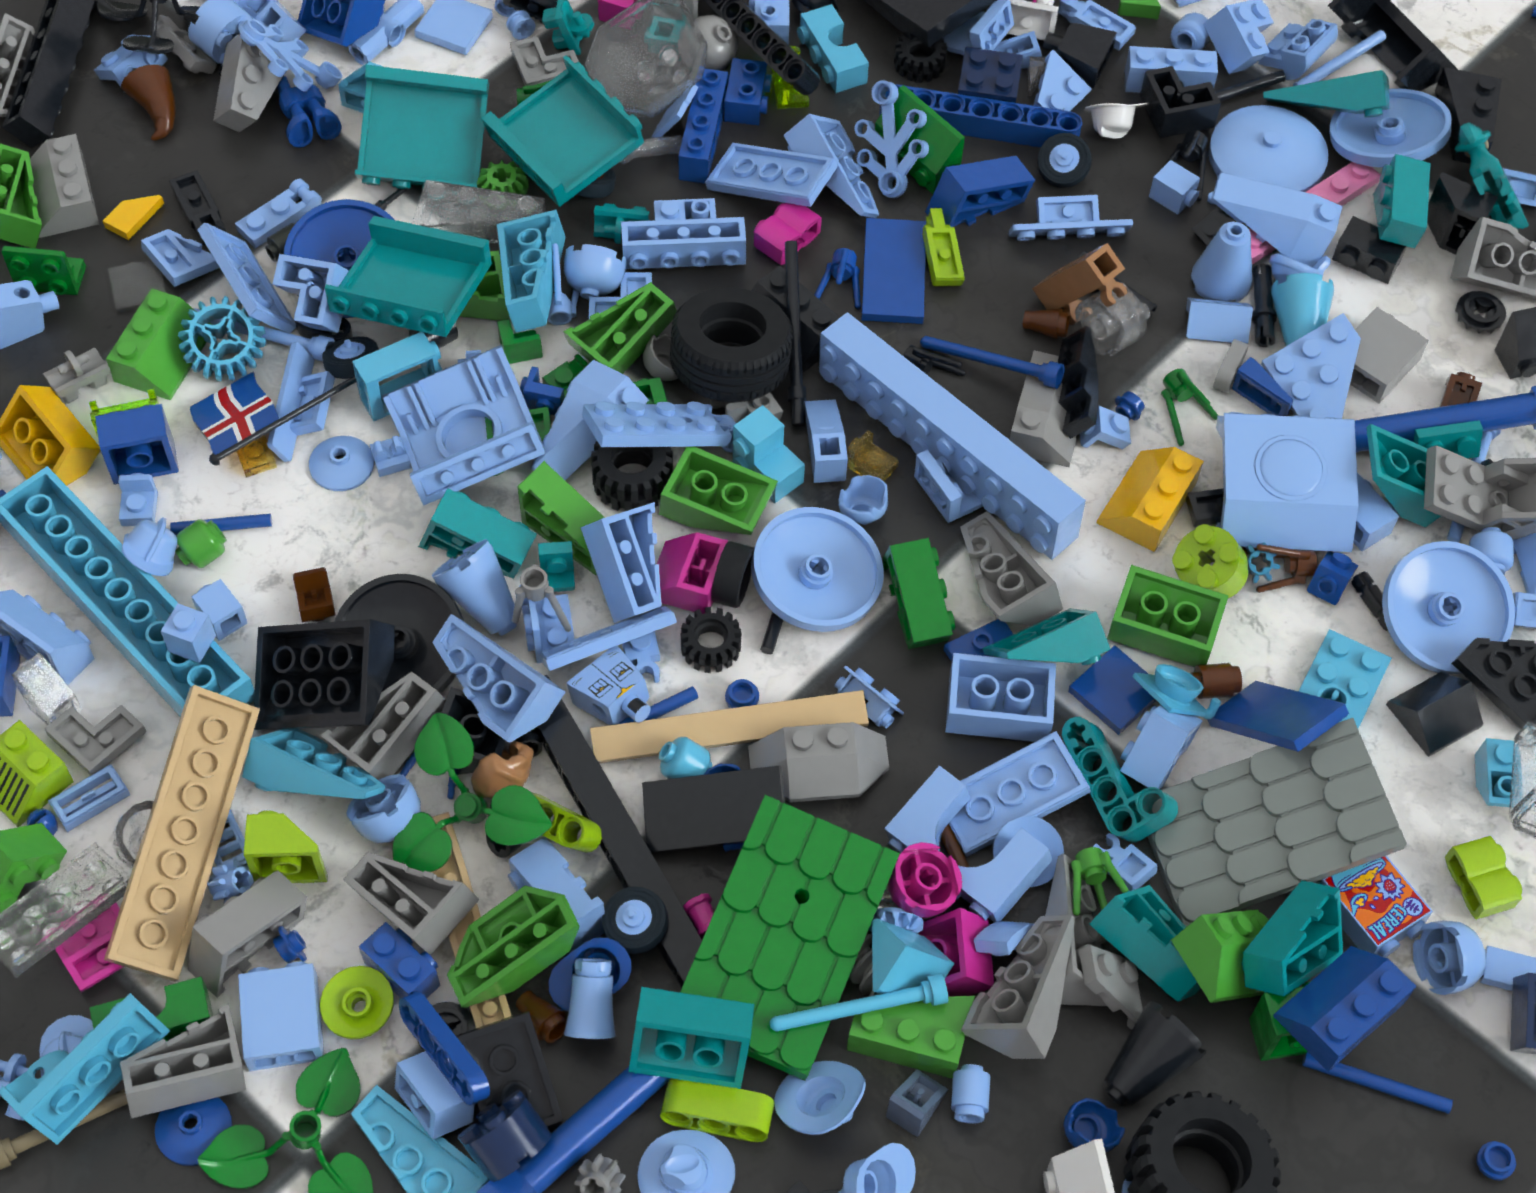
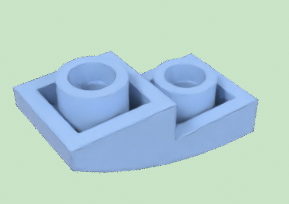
M998 921L990 924L974 938L976 952L991 953L994 956L1010 955L1013 950H1016V946L1034 923Z

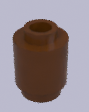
M1230 663L1196 665L1194 672L1190 673L1203 685V690L1197 696L1199 699L1232 697L1234 693H1240L1242 690L1241 670L1239 666H1232Z

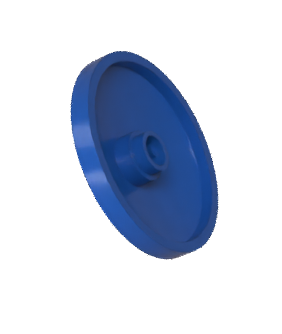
M351 199L330 201L311 209L296 222L287 237L284 255L336 263L350 270L371 240L368 223L372 217L378 216L392 220L395 219L378 206L364 201ZM342 315V317L344 318H355L348 315Z

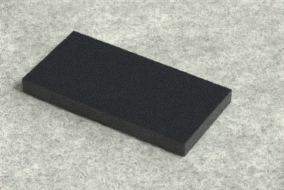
M778 765L643 782L646 845L652 854L744 843L765 795L785 803L782 767Z

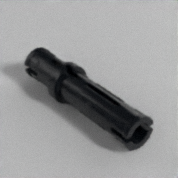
M1262 263L1260 264L1261 274H1259L1258 265L1252 269L1255 307L1252 313V322L1255 324L1256 344L1260 347H1268L1267 337H1269L1270 346L1276 341L1274 323L1277 321V314L1273 309L1271 296L1272 269L1270 265Z

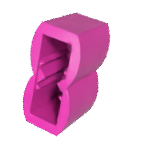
M781 203L776 208L773 216L766 220H761L755 226L753 231L754 247L778 264L783 265L785 264V242L790 240L797 241V251L807 246L820 233L822 217L806 206Z

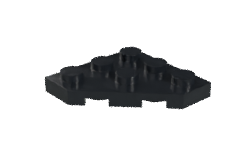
M1490 638L1474 639L1451 664L1527 735L1536 729V644L1534 641L1508 639L1506 642L1490 641Z

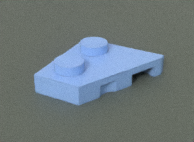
M167 229L141 240V249L174 287L220 268L212 254L202 250L201 243L192 239H185L181 234Z

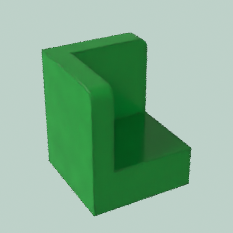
M509 319L497 321L500 345L509 364L543 357L541 338L535 330L513 334Z

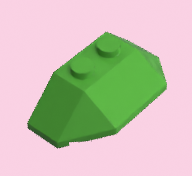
M525 885L468 926L458 949L454 966L451 965L447 974L461 1007L466 1008L515 991L570 952L580 926L565 895Z

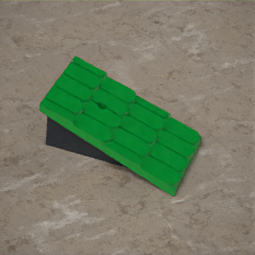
M765 795L680 993L754 1004L751 1039L747 1056L805 1081L831 1020L778 1032L770 1028V1020L775 1016L839 1003L900 853L887 847H882L876 842L853 832L850 833L846 829Z

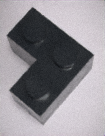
M1173 66L1145 71L1140 97L1143 103H1149L1145 108L1159 138L1215 127L1221 102L1211 82L1183 87Z

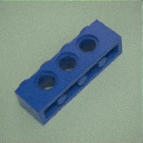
M699 68L696 81L698 89L692 98L678 156L679 180L705 184L711 173L724 117L725 96L729 72Z

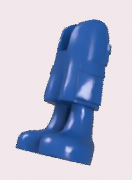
M286 76L281 78L277 85L279 105L283 114L288 119H291L286 130V137L290 144L301 148L307 146L312 141L313 127L306 113L313 117L315 129L322 139L331 140L337 137L342 129L341 122L335 113L324 108L326 101L319 88L312 85L305 92L297 87L291 88Z

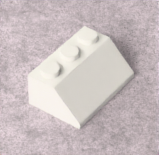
M1102 1139L1090 1141L1052 1157L1047 1171L1043 1172L1046 1193H1115Z

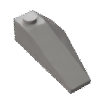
M1063 853L1057 858L1045 916L1073 915L1075 919L1061 1005L1106 1006L1102 998L1095 995L1085 985L1079 949L1088 945L1102 949L1101 944L1105 943L1106 939L1089 925L1093 920L1092 912L1097 907L1090 885L1085 880H1082V878L1080 915L1075 916L1073 914V871L1070 864L1073 860Z

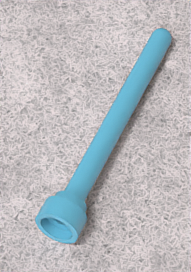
M941 973L926 976V981H921L920 986L775 1016L770 1020V1028L778 1032L923 1001L924 1004L931 1003L932 1006L948 1003L947 986Z

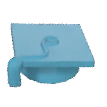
M1157 665L1155 675L1134 673L1132 676L1169 713L1212 719L1221 704L1218 698H1212L1209 708L1205 709L1195 699L1203 690L1202 683L1190 673L1172 665Z

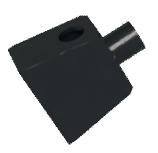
M1072 23L1064 37L1048 32L1043 49L1054 50L1090 88L1094 89L1113 53L1117 32Z

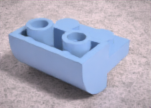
M1312 19L1306 26L1289 23L1267 45L1270 53L1258 62L1260 65L1283 70L1286 77L1285 80L1298 79L1336 41L1338 36L1337 24L1320 19Z

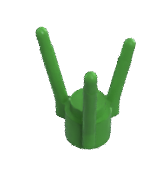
M1097 847L1086 848L1078 852L1075 860L1070 863L1073 871V914L1075 916L1080 915L1081 878L1088 885H1094L1101 911L1108 904L1102 882L1105 881L1108 872L1122 893L1129 891L1122 877L1112 864L1109 852L1107 851L1103 852Z

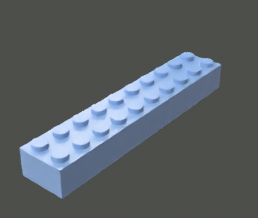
M848 312L820 333L819 372L827 382L833 383L841 389L849 400L855 401L862 406L871 418L878 419L888 427L892 435L901 438L909 444L916 454L928 449L934 459H939L942 462L946 475L949 474L957 480L960 489L968 495L973 493L978 497L986 511L995 514L1003 520L1012 532L1019 533L1030 542L1037 552L1044 553L1053 560L1078 538L1086 502L1084 498Z

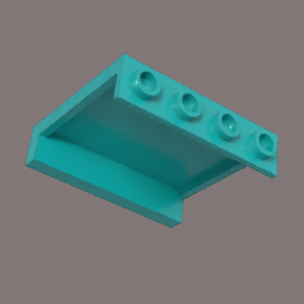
M567 55L563 57L566 70L503 117L498 119L490 111L481 118L488 136L558 207L562 206L644 144L640 131L643 127L634 114L629 116L615 96L610 98L606 94V90L599 80H592L584 66L580 62L574 63Z
M366 65L365 78L367 82L358 169H355L357 178L362 179L363 184L379 186L380 181L392 182V187L400 189H410L411 185L423 186V191L440 193L441 188L453 189L452 194L459 196H471V192H478L477 181L480 177L485 130L481 118L486 115L488 79Z
M373 216L368 223L371 240L339 287L327 284L324 287L329 311L447 337L492 265L489 241L487 239Z

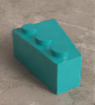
M447 488L418 547L428 550L429 546L432 545L447 550L446 556L456 559L458 555L463 554L462 550L478 541L487 539L493 546L503 575L514 579L537 533L531 531L528 526L521 522H513L501 516L494 508L484 507L472 501L466 494L459 491L454 492Z
M1304 880L1299 882L1243 952L1242 969L1244 971L1245 987L1285 996L1327 968L1343 954L1340 888Z
M1150 885L1116 895L1089 923L1092 928L1177 1002L1194 996L1201 989L1171 941L1186 926Z

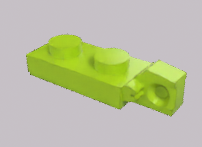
M930 208L928 217L925 218L926 225L923 227L922 235L932 285L962 286L965 276L955 228L945 225L942 208Z

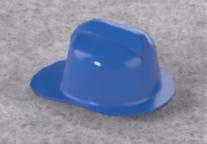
M607 937L593 938L584 942L561 959L552 969L549 978V993L554 1003L562 1010L569 1012L572 974L575 973V960L579 958L611 960L610 975H613L612 995L620 990L627 983L632 968L631 958L627 950L618 941Z

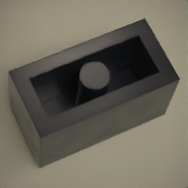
M1353 216L1337 243L1332 260L1388 284L1401 262L1407 246L1381 240L1379 238L1378 226Z

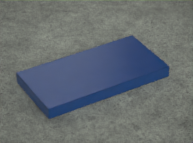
M866 218L861 320L923 324L926 250L922 234L926 221Z
M1254 681L1240 693L1219 706L1215 716L1207 720L1211 727L1299 752L1344 719L1349 712L1346 704Z

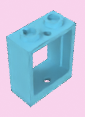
M419 332L352 361L360 400L373 422L390 415L382 398L384 394L442 370L438 362L441 359L439 348L434 341H428L424 332ZM421 364V368L379 386V381Z

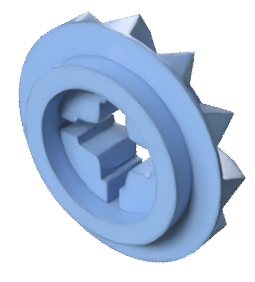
M878 908L873 920L878 918L917 934L923 930V919L915 914L905 912L902 908ZM871 922V925H870V927H869V931H871V932H872V922Z

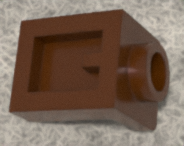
M1465 372L1451 373L1446 380V388L1439 407L1477 401L1482 383L1475 381V376Z

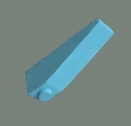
M282 729L251 738L242 775L243 778L255 783V787L264 791L366 799L384 793L386 787L362 768L347 766V757L341 753H334V755L327 751L328 744L325 741L301 729Z

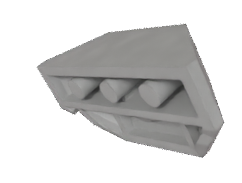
M6 13L0 22V117H6L35 33L33 26Z
M853 722L783 727L748 746L750 769L778 765L782 767L784 799L788 802L860 797L881 775H884L889 770L885 736Z

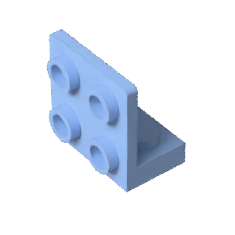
M1010 0L995 1L987 8L986 12H979L943 37L944 43L947 44V51L964 55L965 47L993 51L1014 26Z
M928 449L916 454L914 477L947 523L983 507L978 497L973 493L970 495L964 493L960 489L957 480L949 474L946 475L942 462L939 459H934Z
M568 594L555 595L571 626V631L569 632L565 631L548 598L545 597L540 601H532L527 598L523 600L522 611L528 652L535 651L537 663H543L540 656L542 651L574 640Z

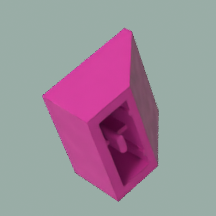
M698 532L665 541L657 561L660 574L661 603L692 612L700 609L701 613L705 614V607H712L713 604L711 595L715 572L722 551L729 541Z

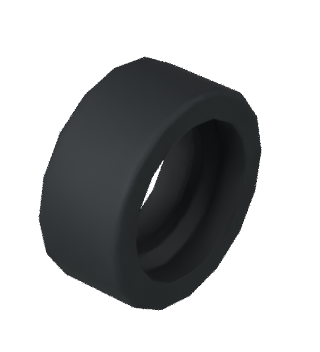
M732 541L727 542L720 556L714 576L711 595L713 602L733 608L740 607L752 574L751 558L754 547Z

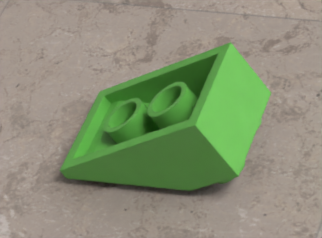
M686 447L661 493L659 515L688 527L752 535L778 481L697 447Z

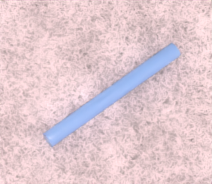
M1382 30L1375 32L1295 82L1293 86L1319 82L1386 40L1385 32Z

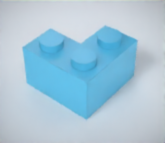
M762 405L733 425L732 462L777 480V486L770 498L776 503L804 483L805 464L783 444L784 424Z

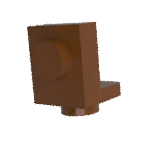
M321 567L293 574L302 623L322 621L327 617L336 615L326 568Z

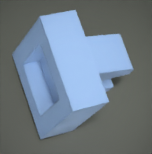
M393 436L391 439L381 442L379 440L370 444V450L379 477L411 468L401 436Z

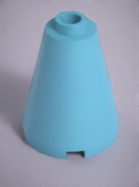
M1298 273L1286 276V282L1278 284V280L1273 283L1271 286V296L1285 346L1328 322L1334 295V284L1331 279L1327 283L1322 281V275Z

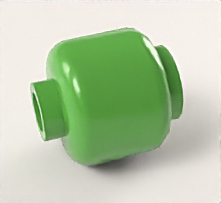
M198 519L176 535L179 547L175 552L186 566L192 563L198 568H204L225 552L223 543L227 539L212 520L206 522L203 519Z

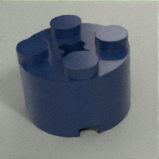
M516 1090L504 1099L500 1107L492 1103L479 1112L476 1116L479 1123L466 1128L459 1134L458 1139L483 1174L491 1182H495L520 1168L521 1166L518 1162L527 1155L530 1158L534 1157L548 1143L552 1134L522 1091Z

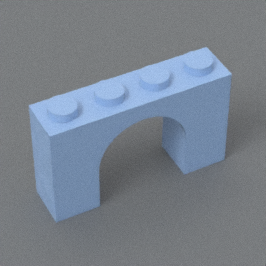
M939 766L884 828L889 838L887 843L889 847L901 853L909 845L920 842L939 846L944 828L970 799L967 786ZM1020 828L1002 851L990 862L977 867L958 866L962 875V889L956 900L961 896L971 904L969 909L973 913L980 915L985 921L988 918L994 923L1001 921L1052 862L1050 849L1023 828Z

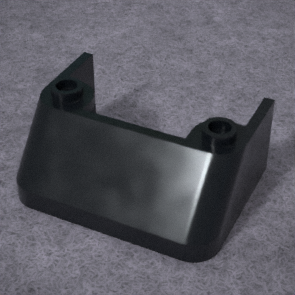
M1333 0L1328 5L1344 22L1340 27L1351 38L1357 35L1363 41L1379 30L1385 32L1386 40L1371 48V50L1396 75L1397 79L1394 83L1400 89L1422 91L1438 83L1443 67L1457 69L1440 49L1390 0Z

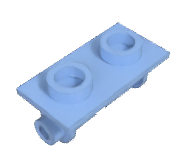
M844 667L850 674L847 678L840 677L835 683L834 687L838 689L837 694L864 690L865 699L868 700L866 703L868 718L878 727L888 728L895 719L891 716L895 710L901 715L904 714L896 706L900 700L885 688L881 692L873 688L871 684L874 679L858 667L854 672L849 667Z

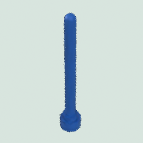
M924 336L920 340V345L925 349L1038 377V380L1047 387L1058 389L1063 380L1065 368L1064 364L1050 361L1049 363L1039 365L929 336Z

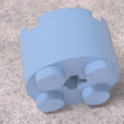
M207 0L196 12L199 16L196 23H190L188 36L193 44L216 63L223 65L226 43L240 34L238 26L241 22L253 17L233 0Z

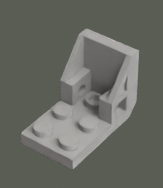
M1437 445L1427 449L1424 509L1479 532L1486 527H1496L1501 529V532L1507 533L1512 539H1519L1536 533V458H1504L1484 466Z

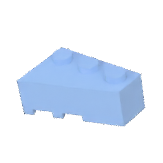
M655 502L581 527L614 623L662 606L659 564H655L654 555L657 533H653L652 513H655Z
M546 837L541 838L509 858L511 873L508 874V878L516 891L526 885L565 895L580 926L571 950L568 953H571L584 942L604 934L602 926V915L605 914L604 902L598 896L591 900L583 889L587 886L586 882L580 876L577 878L573 876L568 869V862Z

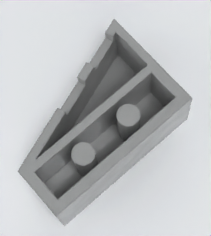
M240 34L226 43L213 119L214 122L237 132H241L258 120L282 78L270 72L268 64L271 61L256 45L250 46L241 39Z
M369 852L343 879L361 897L402 930L430 956L479 901L478 897L462 882L450 881L425 870L422 872L410 868L406 864Z
M278 870L266 878H259L252 884L250 889L239 896L229 898L222 908L210 916L204 915L197 920L192 928L188 971L195 977L201 976L207 989L218 998L226 990L223 983L238 969L245 973L252 966L248 960L264 945L269 950L274 946L273 939L280 935L278 932L280 926L290 931L304 919L307 896Z
M229 1004L219 1008L218 1014L198 1024L195 1021L186 1026L185 1032L167 1042L165 1039H162L120 1062L131 1118L246 1090L243 1066Z

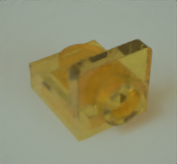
M867 430L861 438L856 437L849 445L847 453H849L848 468L860 476L870 475L885 481L898 467L899 460L873 444L874 433Z
M265 435L236 451L246 478L277 468L273 453L267 446L268 441Z

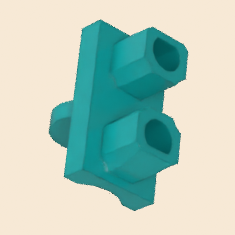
M558 0L556 7L544 9L542 22L545 28H559L553 30L552 34L555 48H569V50H574L576 55H581L579 43L583 38L590 36V31L594 27V20L591 15L587 13L581 14L579 11L573 12L568 0Z
M604 203L603 206L595 205L594 237L615 239V244H622L621 222L649 221L650 211H647L645 207L638 206L626 209L618 208L615 204Z

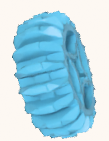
M226 296L223 297L222 304H217L216 299L211 297V305L208 307L199 301L200 311L196 312L189 309L188 314L192 320H182L181 324L185 330L178 332L179 339L183 341L179 344L180 351L186 353L183 356L185 362H193L192 370L194 372H199L203 369V377L206 379L211 377L214 372L216 381L219 382L222 381L223 374H227L230 381L235 380L234 372L239 371L240 375L246 376L245 366L247 365L255 369L257 364L253 358L263 357V351L259 348L266 346V340L261 337L265 334L264 326L259 325L261 321L250 317L246 310L242 309V304L238 299L230 305L229 298ZM223 318V319L221 320V322L218 323V324H215V325H210V324H208L209 322H211V321H213V320ZM236 321L242 324L248 331L247 343L241 341V338L234 334ZM227 334L228 340L223 339L220 343L217 342L216 338L222 339ZM198 335L204 337V340L210 343L209 357L198 350ZM228 353L238 354L233 358L222 360Z

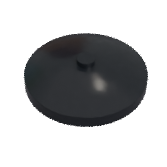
M411 574L386 575L371 580L358 588L340 608L334 622L371 619L395 625L394 660L382 692L411 671L435 688L440 694L455 678V674L450 672L432 642L450 614L455 615L462 621L464 619L454 600L437 584L423 577Z

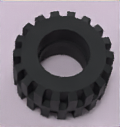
M596 441L594 451L591 453L592 481L596 495H601V501L605 505L611 503L612 509L617 511L620 508L628 511L655 502V507L658 506L661 493L673 473L671 447H601ZM627 464H640L646 467L645 470L638 473H625L618 470Z

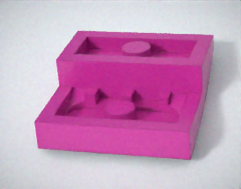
M112 896L46 934L81 993L125 967L104 960L120 910Z

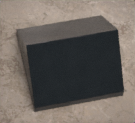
M1442 672L1386 703L1387 707L1428 757L1483 726L1472 682Z
M451 687L441 713L449 715L460 722L470 734L474 745L472 763L466 768L454 770L456 775L473 773L479 761L487 755L496 753L501 756L506 741L482 723L477 715L479 712L472 701L467 699L462 690Z

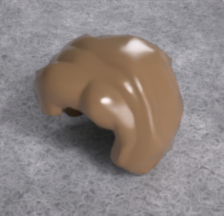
M514 741L509 746V754L507 750H503L501 756L491 753L481 759L471 777L474 792L481 798L492 799L495 793L504 787L511 785L523 787L530 775L533 749L526 744Z

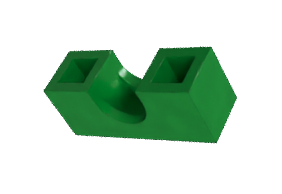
M201 976L164 986L166 1005L163 1011L156 1017L170 1030L163 1038L166 1042L185 1032L186 1026L195 1021L200 1024L213 1017L208 989ZM125 998L89 1007L93 1029L110 1014L112 1008Z

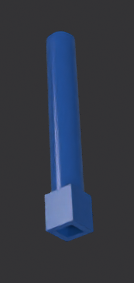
M1536 386L1531 387L1530 393L1355 420L1356 452L1369 450L1366 429L1369 424H1373L1414 442L1415 429L1480 420L1483 427V432L1533 425L1534 430H1536Z
M628 1066L553 1131L551 1139L534 1157L530 1158L527 1155L518 1162L521 1166L520 1168L498 1181H489L476 1193H542L660 1090L671 1078L628 1072Z

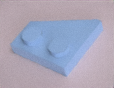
M1052 50L1045 58L1046 66L1044 73L1040 77L1039 92L1035 97L1033 106L1071 111L1092 89Z

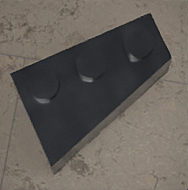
M1443 67L1435 88L1436 98H1439L1447 106L1451 113V135L1448 142L1454 161L1471 164V159L1464 152L1455 151V147L1459 143L1460 126L1468 122L1480 127L1482 131L1491 132V136L1488 139L1489 148L1487 149L1490 151L1494 138L1502 79Z

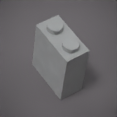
M1376 307L1355 329L1361 340L1350 385L1377 403H1380L1419 362L1429 340L1395 319L1391 314Z

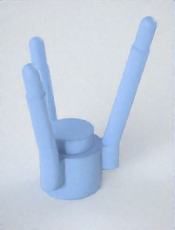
M554 243L552 245L554 293L548 322L553 325H565L577 316L576 306L580 292L573 289L571 301L566 294L561 292L558 244Z

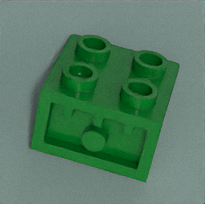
M3 246L1 253L13 282L31 281L36 292L47 293L54 291L56 295H78L86 269L84 259L67 257L65 252L57 250Z

